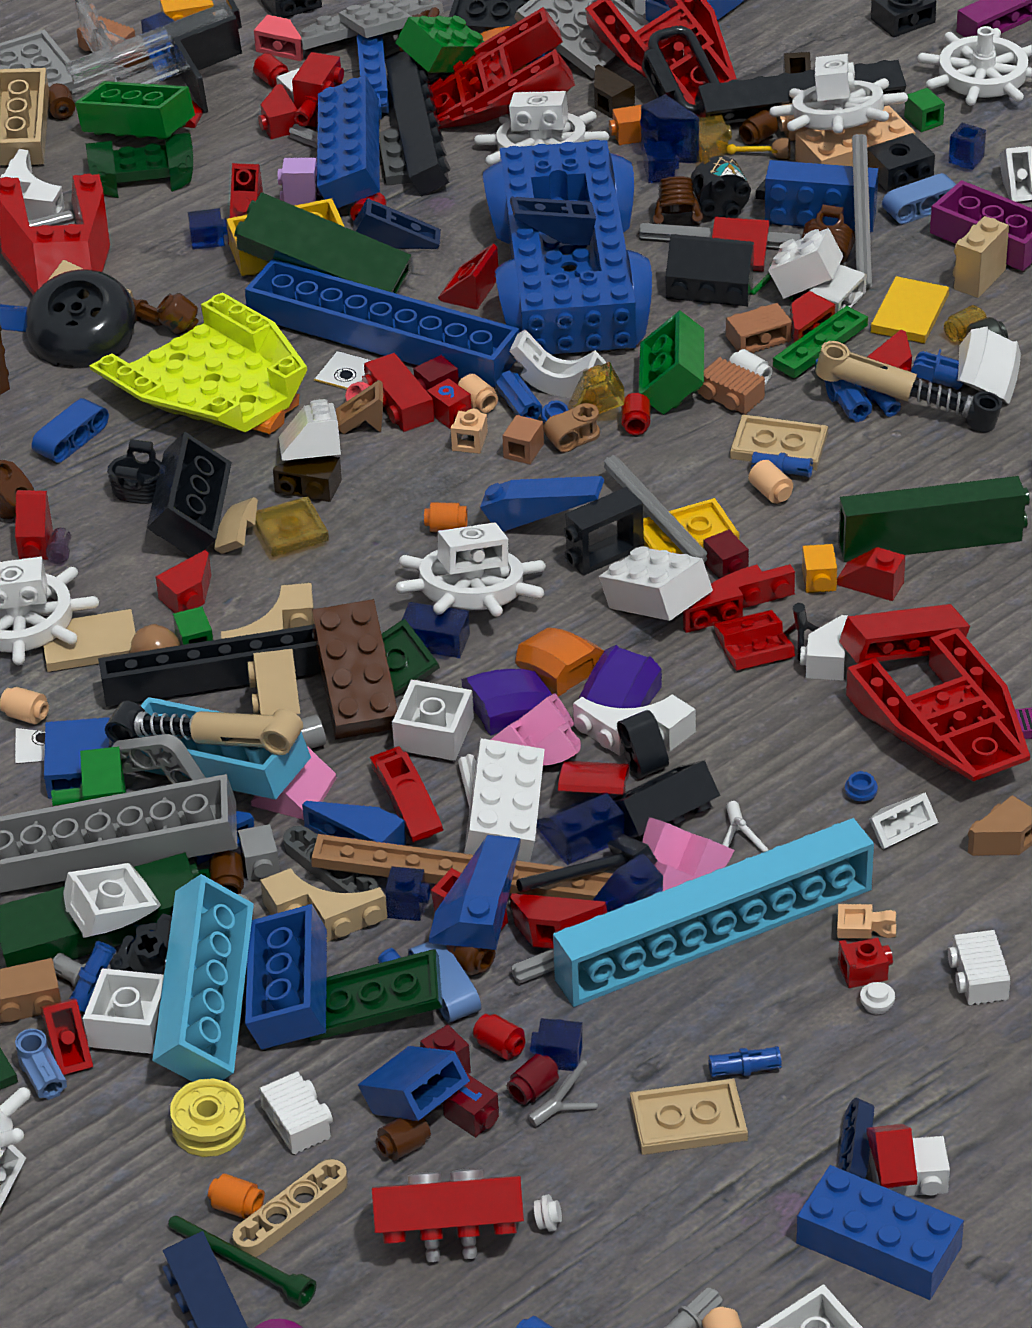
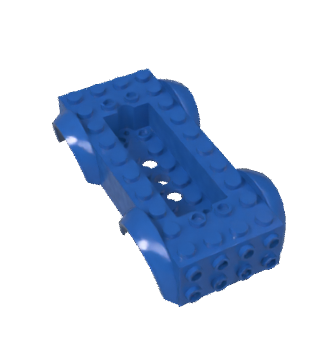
M607 140L500 148V161L491 165L483 172V182L496 237L510 246L511 260L502 263L495 270L497 289L506 325L519 328L520 332L526 330L549 354L636 348V345L646 335L652 295V271L647 257L638 252L626 250L623 233L630 227L634 197L632 163L620 155L609 153ZM525 197L592 202L596 221L590 245L573 246L562 244L517 220L513 215L510 198ZM574 265L576 270L567 272L562 267Z

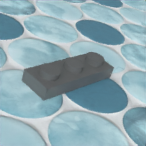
M389 129L379 132V147L386 186L412 183L408 174L400 131Z

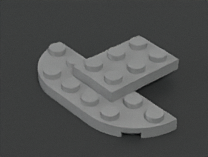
M371 0L369 4L364 6L352 5L347 7L346 10L339 12L338 16L318 17L316 23L302 29L300 32L302 38L301 46L303 50L354 37L358 34L369 38L403 29L408 17L420 14L433 7L438 8L440 13L444 12L443 4L437 0Z

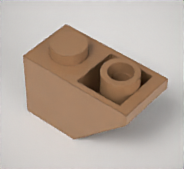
M1013 795L1002 804L995 805L987 816L980 821H975L968 831V853L972 856L1022 854L1032 845V807Z

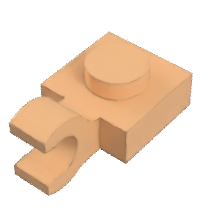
M838 904V938L872 939V931L877 932L882 937H896L895 911L873 912L872 904Z

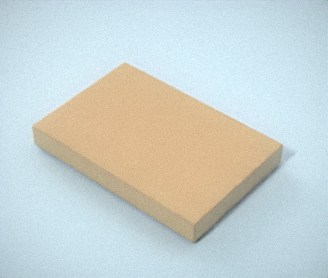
M742 415L730 450V459L752 461L754 452L779 455L782 452L787 453L791 457L812 458L813 464H810V466H813V470H817L828 435V426Z
M128 609L72 618L66 629L77 635V642L75 644H68L56 638L44 645L47 672L99 664L98 658L130 653L131 641L136 634L132 610Z
M734 1078L630 1092V1103L642 1155L748 1141V1131Z

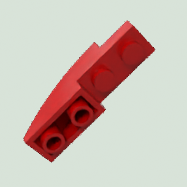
M756 564L711 583L713 589L711 593L683 611L684 632H692L714 626V623L743 617V608L795 595V571L793 567L789 564L762 572Z
M400 746L370 756L372 768L390 796L396 814L404 820L405 829L412 841L427 839L436 833L444 831L431 798L407 752H403Z

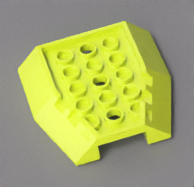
M223 292L214 295L211 299L201 304L203 324L195 326L189 332L172 339L171 342L158 349L152 350L142 358L127 363L111 353L89 365L90 370L142 402L172 414L188 416L199 421L204 420L245 433L281 410L284 411L289 408L307 372L306 364L274 321Z

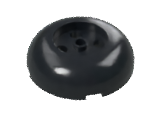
M89 269L71 270L49 279L35 292L28 304L25 315L27 338L36 354L53 365H73L74 368L90 367L89 365L99 361L106 355L111 353L117 355L132 338V330L135 323L137 324L135 304L124 285L106 273ZM100 311L95 317L91 316L93 312Z

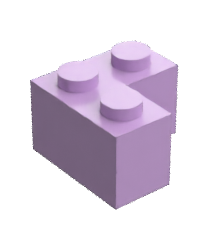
M284 158L283 168L278 169V185H282L283 191H280V200L291 205L321 200V193L317 188L316 158Z

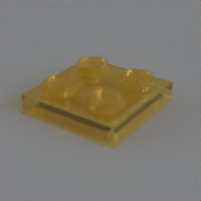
M308 496L257 510L255 526L272 557L329 541L328 530Z

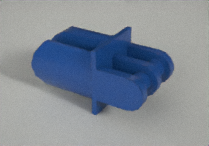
M941 349L938 355L924 351L917 354L911 372L917 374L918 378L955 389L963 386L964 383L958 381L959 360L942 356Z

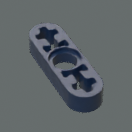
M854 1098L847 1107L843 1119L838 1168L865 1179L870 1156V1144L866 1130L873 1127L874 1105L859 1098Z

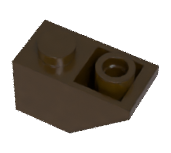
M599 64L596 65L594 79L595 109L613 119L612 109L635 106V84Z
M322 456L294 459L273 468L275 493L331 502L342 481L340 457Z

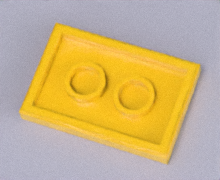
M896 276L871 324V332L892 337L902 329L906 331L908 340L925 343L949 296V287Z
M715 498L669 511L702 547L703 539L728 529L739 539V532ZM650 517L643 518L644 546L649 549L667 550L671 553L684 554Z

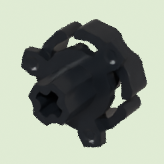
M162 914L157 923L138 926L136 928V939L132 936H126L123 939L119 954L114 955L110 961L111 969L164 975L172 916Z

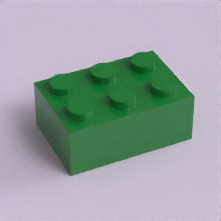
M422 15L420 17H408L395 43L427 72L435 73L454 72L453 66L460 60L464 64L475 54L474 48L485 41L480 33L471 30L466 25V21L459 16L443 17L438 15L437 17H427Z
M681 310L640 342L639 393L647 396L650 400V405L663 415L670 409L678 407L686 396L691 392L698 391L704 383V328Z

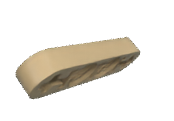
M334 1159L324 1160L238 1224L232 1234L234 1246L254 1257L264 1253L347 1188L346 1166ZM301 1193H309L314 1196L307 1203H299L295 1200L296 1196ZM277 1213L287 1217L285 1221L279 1224H273L268 1221L271 1215Z

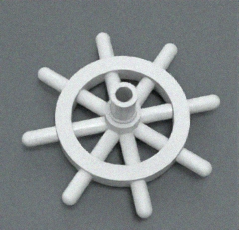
M980 27L977 30L978 36L961 39L952 32H947L944 39L949 45L942 50L940 55L920 53L917 57L920 63L939 65L940 76L927 80V88L932 90L947 85L950 89L967 95L966 104L969 106L974 105L977 98H992L1006 94L1015 101L1020 102L1023 100L1024 95L1018 88L1025 82L1026 78H1032V68L1028 67V57L1032 56V45L1021 48L1009 40L1000 38L1001 31L998 28Z

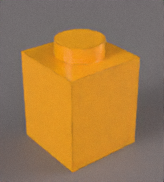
M833 544L807 545L802 547V572L806 593L836 591L837 564Z

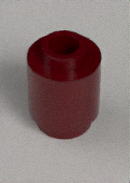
M535 1054L510 1076V1081L507 1083L508 1092L514 1100L522 1105H526L528 1102H535L558 1082V1066L549 1056Z

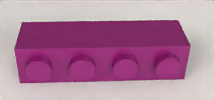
M979 0L957 11L956 32L963 37L978 36L977 30L980 27L987 26L993 29L998 28L1001 33H1004L1032 20V0Z

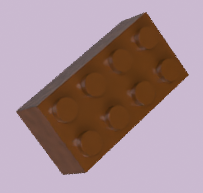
M374 599L312 609L311 624L335 740L392 730V721L398 709Z

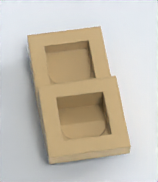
M253 497L234 504L227 510L219 525L214 546L215 550L224 554L245 545L246 528L254 526L256 521L258 502L256 498Z

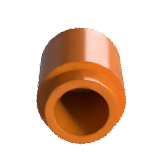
M431 502L430 508H425L424 526H430V532L467 527V506H460V503Z
M225 1173L218 1179L215 1178L209 1186L208 1198L211 1199L212 1208L244 1219L261 1208L264 1203V1190L258 1189L257 1184Z

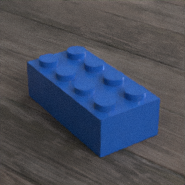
M769 161L765 179V220H769V224L805 226V223L811 219H816L818 212L824 204L843 207L844 224H847L855 231L853 166ZM868 168L870 232H873L876 218L878 168ZM825 216L822 218V222L825 225H834L838 221L837 218Z
M312 904L252 920L247 958L245 1024L261 1050L326 1033L327 929Z
M829 1165L797 1215L796 1244L931 1300L962 1248L964 1220Z

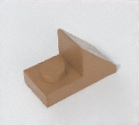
M380 380L336 408L338 430L341 433L345 434L351 429L357 428L365 420L381 432L383 383Z

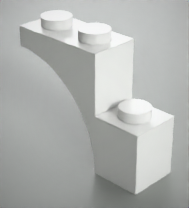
M19 149L15 157L10 160L6 172L0 178H19L28 220L63 212L65 207L62 186L52 185L36 178L32 174L29 150Z
M673 694L657 703L637 708L607 707L581 697L573 703L574 727L581 733L587 734L599 742L602 747L621 756L624 754V750L617 731V722L642 711L650 710L657 720L666 750L670 752L696 732V709Z

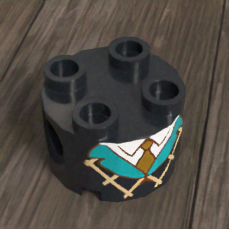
M727 156L709 158L710 162L706 164L700 163L691 174L693 194L704 215L712 218H737L749 201L751 187L742 169L734 159Z

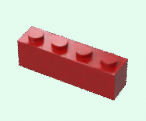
M951 604L847 616L839 642L857 664L872 658H876L878 662L929 655L930 638L958 628L967 637L970 625Z

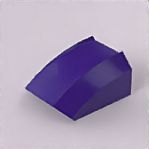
M614 645L606 649L599 658L579 698L584 697L596 704L613 708L647 706L662 687V669L651 656L646 657Z
M526 669L493 670L461 679L462 688L472 690L473 710L484 724L490 736L501 732L508 725L519 720L540 702L552 695L535 671Z

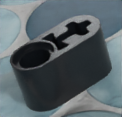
M650 710L642 711L617 722V731L627 762L636 778L644 777L669 766V757L657 720Z

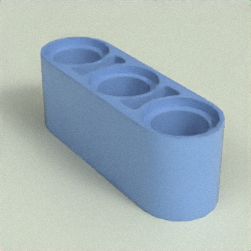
M937 174L889 191L882 200V207L898 223L906 224L931 215V206L952 189L956 183L946 174Z
M428 941L408 949V956L436 949L439 955L442 1008L438 1010L446 1022H453L481 1010V1001L477 990L455 956L446 949V945L432 944Z

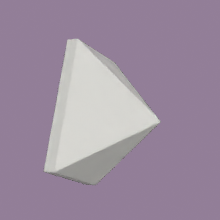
M926 792L881 808L869 818L882 849L938 823Z

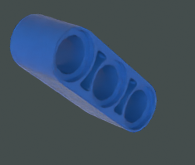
M80 398L34 435L32 450L56 463H61L105 428L109 419L108 410L89 400Z

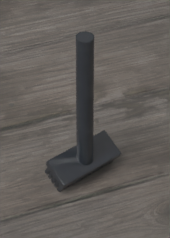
M622 834L614 841L607 843L613 854L612 856L517 879L516 885L519 892H524L623 866L646 874L649 871L648 868L658 860L653 855L648 844Z

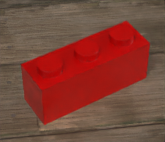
M395 353L364 363L365 375L362 376V382L370 386L378 380L383 383V408L387 411L392 423H396L403 432L434 422L433 398Z

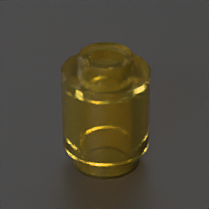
M970 305L949 316L948 320L944 323V331L951 341H963V338L966 337L967 327L971 323L987 318L986 314L981 308Z

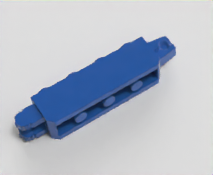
M358 34L357 46L360 77L366 75L379 98V120H381L382 114H389L382 34L369 38Z

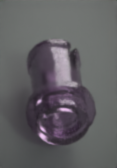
M56 528L52 532L51 544L46 548V555L54 564L63 563L70 555L68 546L71 534L68 531L64 537L65 528Z

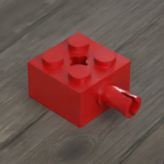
M311 52L293 77L294 104L298 109L294 114V121L298 125L318 127V93L328 87L342 84L344 69L341 68L339 56Z

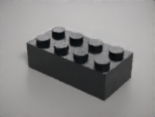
M184 431L163 453L147 529L191 557L208 548L217 538L232 462Z

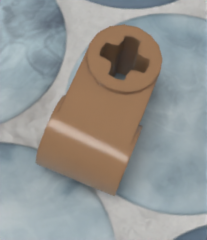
M583 403L561 414L553 415L543 426L544 434L560 452H569L580 445L596 440L600 436V428L596 422L599 417V410L593 404Z

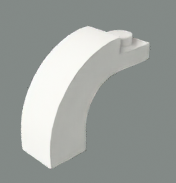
M526 330L517 334L509 351L524 366L520 376L536 389L554 396L582 398L593 395L607 387L614 371L596 350L578 360L570 361L556 358L546 352Z

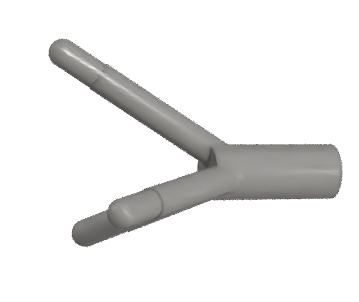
M582 1060L573 1073L567 1076L553 1098L528 1115V1119L534 1127H537L558 1111L595 1110L598 1108V1104L595 1102H561L587 1066V1061Z

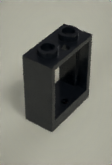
M627 487L565 514L566 527L564 528L567 549L565 551V558L571 567H575L583 576L629 556L633 549L644 546L643 502ZM617 521V534L589 546L590 532Z

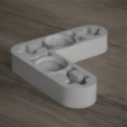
M171 734L119 740L112 745V747L119 746L123 773L162 768L172 784L206 778L180 739ZM141 750L147 753L150 757L143 754Z

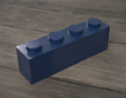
M203 1231L163 1249V1253L168 1261V1264L162 1266L170 1286L178 1284L181 1290L174 1295L182 1313L191 1312L193 1319L187 1321L189 1328H248Z

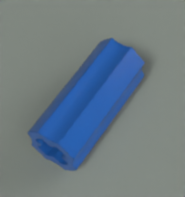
M510 370L502 373L496 381V388L516 415L538 420L542 412V405L518 373H512Z

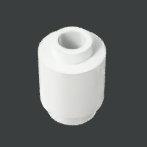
M745 349L735 352L729 360L732 364L735 363L736 366L740 365L741 368L749 369L750 372L758 373L759 376L763 375L765 385L771 378L772 367L768 366V362Z

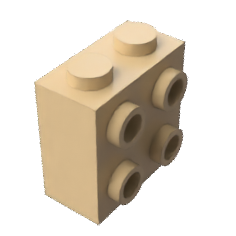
M984 216L976 225L971 227L970 231L962 239L957 241L954 248L956 265L953 269L955 290L979 298L1006 270L1008 224Z

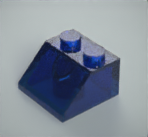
M666 94L641 105L640 145L644 153L658 162L694 164L699 162V117Z
M608 793L590 796L537 819L536 827L564 862L569 865L608 848L607 843L609 841H614L624 834V813Z

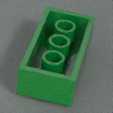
M103 81L75 102L82 132H93L95 135L110 133L115 136L135 135L137 138L151 136L157 137V139H167L172 136L173 132L185 126L186 122L195 116L189 86Z

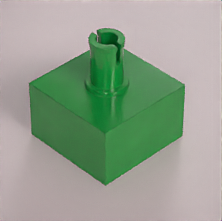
M119 746L80 751L82 775L80 787L51 790L53 806L126 793Z

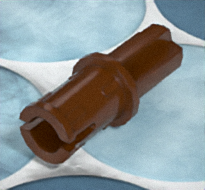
M132 298L137 312V321L142 319L157 326L162 325L158 320L159 312L156 310L157 308L148 305L146 300Z

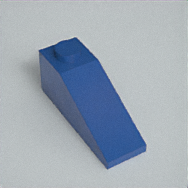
M305 801L302 804L304 826L317 834L397 845L406 844L404 820L396 814L389 813L379 807Z

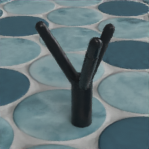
M796 603L793 605L795 623L786 629L784 634L789 636L795 630H798L797 658L800 661L801 646L804 647V631L809 629L813 632L819 627L807 621L805 605L803 603Z

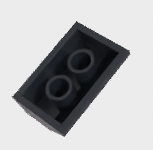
M671 234L665 276L666 299L748 307L751 290L753 289L754 242Z
M705 760L678 766L624 794L598 805L601 813L622 834L631 838L639 837L640 841H642L649 817L676 825L685 820L683 814L691 810L696 814L712 807L710 801L719 797L720 793Z

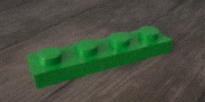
M846 305L774 356L773 367L796 378L815 364L816 359L819 358L821 347L825 342L837 341L845 343L868 326V316Z

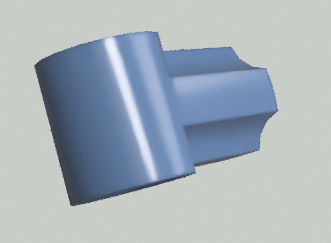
M32 1028L20 1032L15 1040L20 1069L27 1074L39 1098L50 1100L60 1096L63 1089L67 1087V1082L47 1045L46 1035L42 1031Z

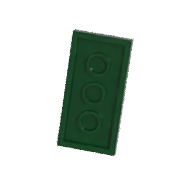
M436 949L327 977L326 1033L309 1037L310 1041L442 1008L440 964Z

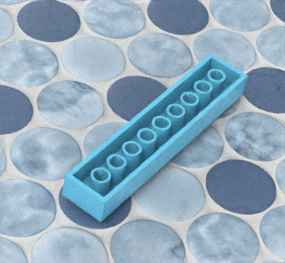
M852 818L813 834L805 835L782 846H777L756 856L748 857L725 868L717 869L699 878L686 881L673 888L657 892L642 900L626 904L603 915L595 916L577 925L564 928L553 933L555 981L571 1005L575 1007L872 890L874 843L857 821Z

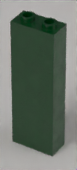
M262 192L256 201H251L247 209L245 221L238 223L234 234L237 237V249L267 262L275 259L396 294L411 267V254Z
M1019 476L842 496L839 502L838 545L844 562H848L876 547L903 555L1020 542L1023 537V529L1028 526L1025 506L1029 505L1030 502L1029 491L1027 487L1023 488Z
M186 852L133 867L145 880L161 906L136 922L90 937L83 938L79 927L69 912H66L63 895L64 887L1 904L0 945L6 966L12 967L50 958L53 959L59 953L75 959L92 954L96 941L116 947L122 945L123 939L126 936H132L135 939L138 926L157 923L162 914L172 916L175 891L199 876L196 863L190 865Z

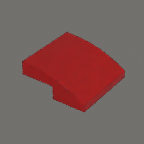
M772 610L714 623V630L718 640L736 671L795 657L794 645L783 633L782 621Z
M564 761L560 772L558 791L624 794L626 792V779L629 777V764Z

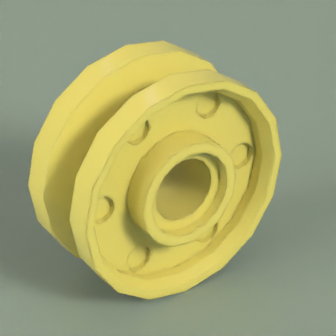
M211 1078L199 1079L188 1083L175 1094L170 1104L173 1137L178 1146L190 1154L201 1157L221 1155L231 1151L239 1144L246 1132L244 1099L239 1090L226 1081Z

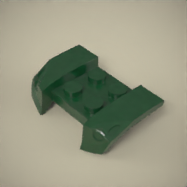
M191 133L172 134L171 137L165 139V145L149 144L140 148L126 146L119 150H113L112 141L86 143L90 174L100 175L105 195L119 198L117 183L170 177L172 192L191 182L193 173Z

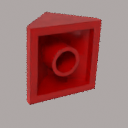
M493 243L462 264L438 296V299L441 302L478 310L496 283L495 270L498 267V247Z

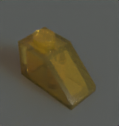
M722 115L691 119V143L700 163L706 164L710 162L709 158L714 156H724L727 153L728 141L732 139L730 125L725 124Z
M610 362L600 366L596 365L589 370L583 371L569 401V410L579 404L590 403L598 408L600 414L624 405V386Z

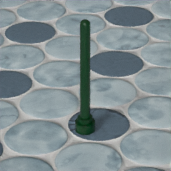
M172 1216L169 1219V1227L187 1238L203 1231L213 1252L283 1289V1293L290 1302L304 1307L313 1298L317 1284L312 1278L302 1273L288 1275L179 1216Z

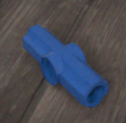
M844 380L836 382L825 381L829 399L832 402L838 401L848 418L853 419L855 422H860L872 413V404L862 391V386Z

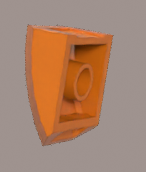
M546 628L518 644L515 662L521 669L535 671L552 694L556 693L559 697L566 693L568 689L589 677L604 650L589 640L568 631Z

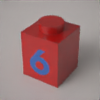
M449 378L426 390L433 398L434 418L449 429H451L452 424L454 425L458 411L467 412V410L472 409L471 394Z

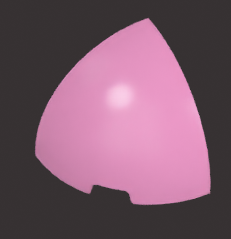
M556 693L544 699L519 720L508 725L490 739L545 749L543 765L563 762L576 755L581 749L580 739L571 730L574 722Z
M649 817L642 842L649 845L658 861L648 868L649 871L644 876L654 889L665 891L686 881L712 873L717 869L725 868L735 850L710 839L687 832L669 823Z

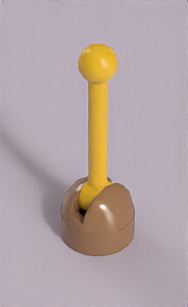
M779 138L771 146L736 147L734 144H729L726 151L731 155L736 152L771 151L778 159H790L791 143L790 138Z

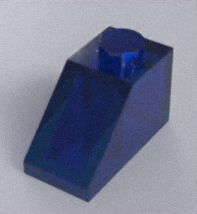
M642 853L615 870L593 900L605 901L608 913L626 904L634 903L657 892H662L663 875Z

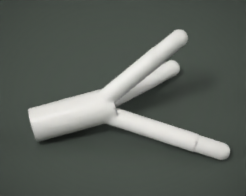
M730 801L727 803L726 809L731 825L722 845L729 847L735 831L742 830L762 852L768 851V848L746 826V821L742 818L738 802Z

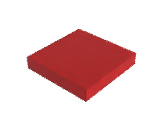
M715 217L712 238L754 242L753 271L764 272L769 220Z

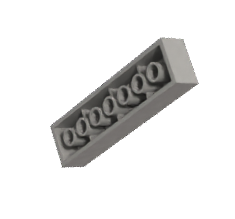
M227 774L0 816V893L66 881L67 873L124 863H130L135 867L186 852L187 858L238 849L236 799Z

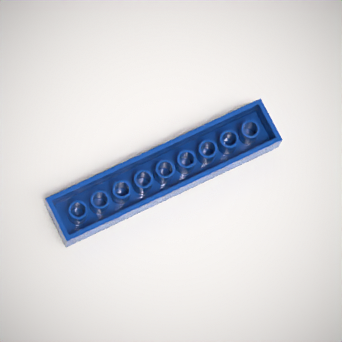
M272 259L245 288L246 306L274 321L277 325L383 356L395 353L401 361L415 365H421L442 355L458 368L459 378L469 374H476L491 387H496V381L500 378L501 374L508 371L516 362V359L509 351L517 334L520 333L519 328Z

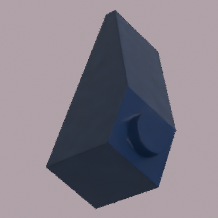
M525 197L510 198L513 215L517 220L562 244L573 246L590 245L596 221L592 202Z
M367 198L354 220L353 231L394 248L438 249L440 246L441 229Z

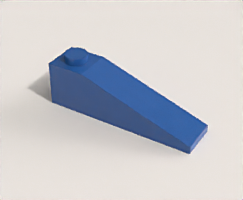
M602 476L520 479L510 480L501 484L495 483L485 491L480 508L490 522H496L504 532L598 500L604 479Z
M495 835L486 836L435 911L429 943L497 950L520 848V838Z

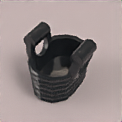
M131 439L127 455L120 456L109 464L107 470L109 482L111 483L112 493L117 499L134 503L150 504L153 502L161 461L156 459L153 442ZM133 453L149 454V460L146 462L138 461Z

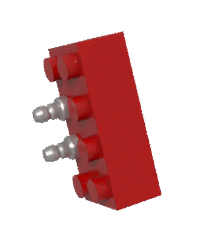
M460 1169L450 1172L451 1181H441V1173L421 1172L408 1175V1184L372 1187L375 1233H383V1243L386 1244L406 1242L405 1231L420 1230L421 1241L425 1240V1247L427 1248L425 1252L427 1261L437 1262L440 1259L439 1239H443L442 1228L457 1227L458 1238L461 1237L462 1245L464 1246L462 1248L464 1259H474L477 1255V1247L475 1246L476 1236H480L479 1225L493 1224L495 1235L517 1233L516 1222L524 1221L521 1177L516 1175L484 1178L482 1169Z

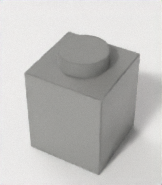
M267 824L238 830L240 853L247 880L265 878L279 873L278 851L271 825Z

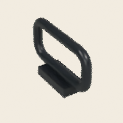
M672 26L654 32L649 38V50L644 53L641 67L661 107L671 105L674 99L678 108L684 113L699 115L696 105L689 104L685 100L658 45L659 41L675 36L684 37L708 83H720L697 36L692 30L684 26Z

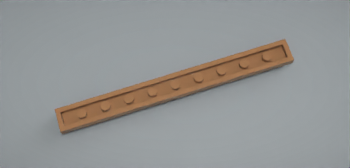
M318 834L311 859L312 867L437 884L451 868L462 873L473 855ZM516 861L509 894L516 893L605 901L606 907L621 908L626 904L644 899L647 878L599 872L519 892L516 885L517 879L564 867Z

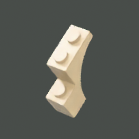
M312 584L281 585L280 595L276 604L265 616L247 626L229 631H221V639L312 625V609H314Z
M291 868L260 880L263 904L270 915L312 904L327 929V942L387 919L386 896L380 887L357 893L325 891L300 879Z

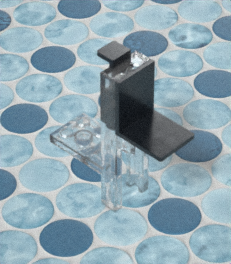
M74 0L81 33L92 53L65 63V66L74 84L102 73L106 75V77L72 89L71 93L74 102L81 99L103 81L155 84L180 74L185 84L189 86V90L198 106L203 110V113L208 112L203 79L199 70L242 54L238 30L242 28L240 12L233 0H226V2L133 38L125 39L108 31L103 20L98 21V14L93 3L88 4L87 0ZM171 47L168 53L129 68L123 67V65Z

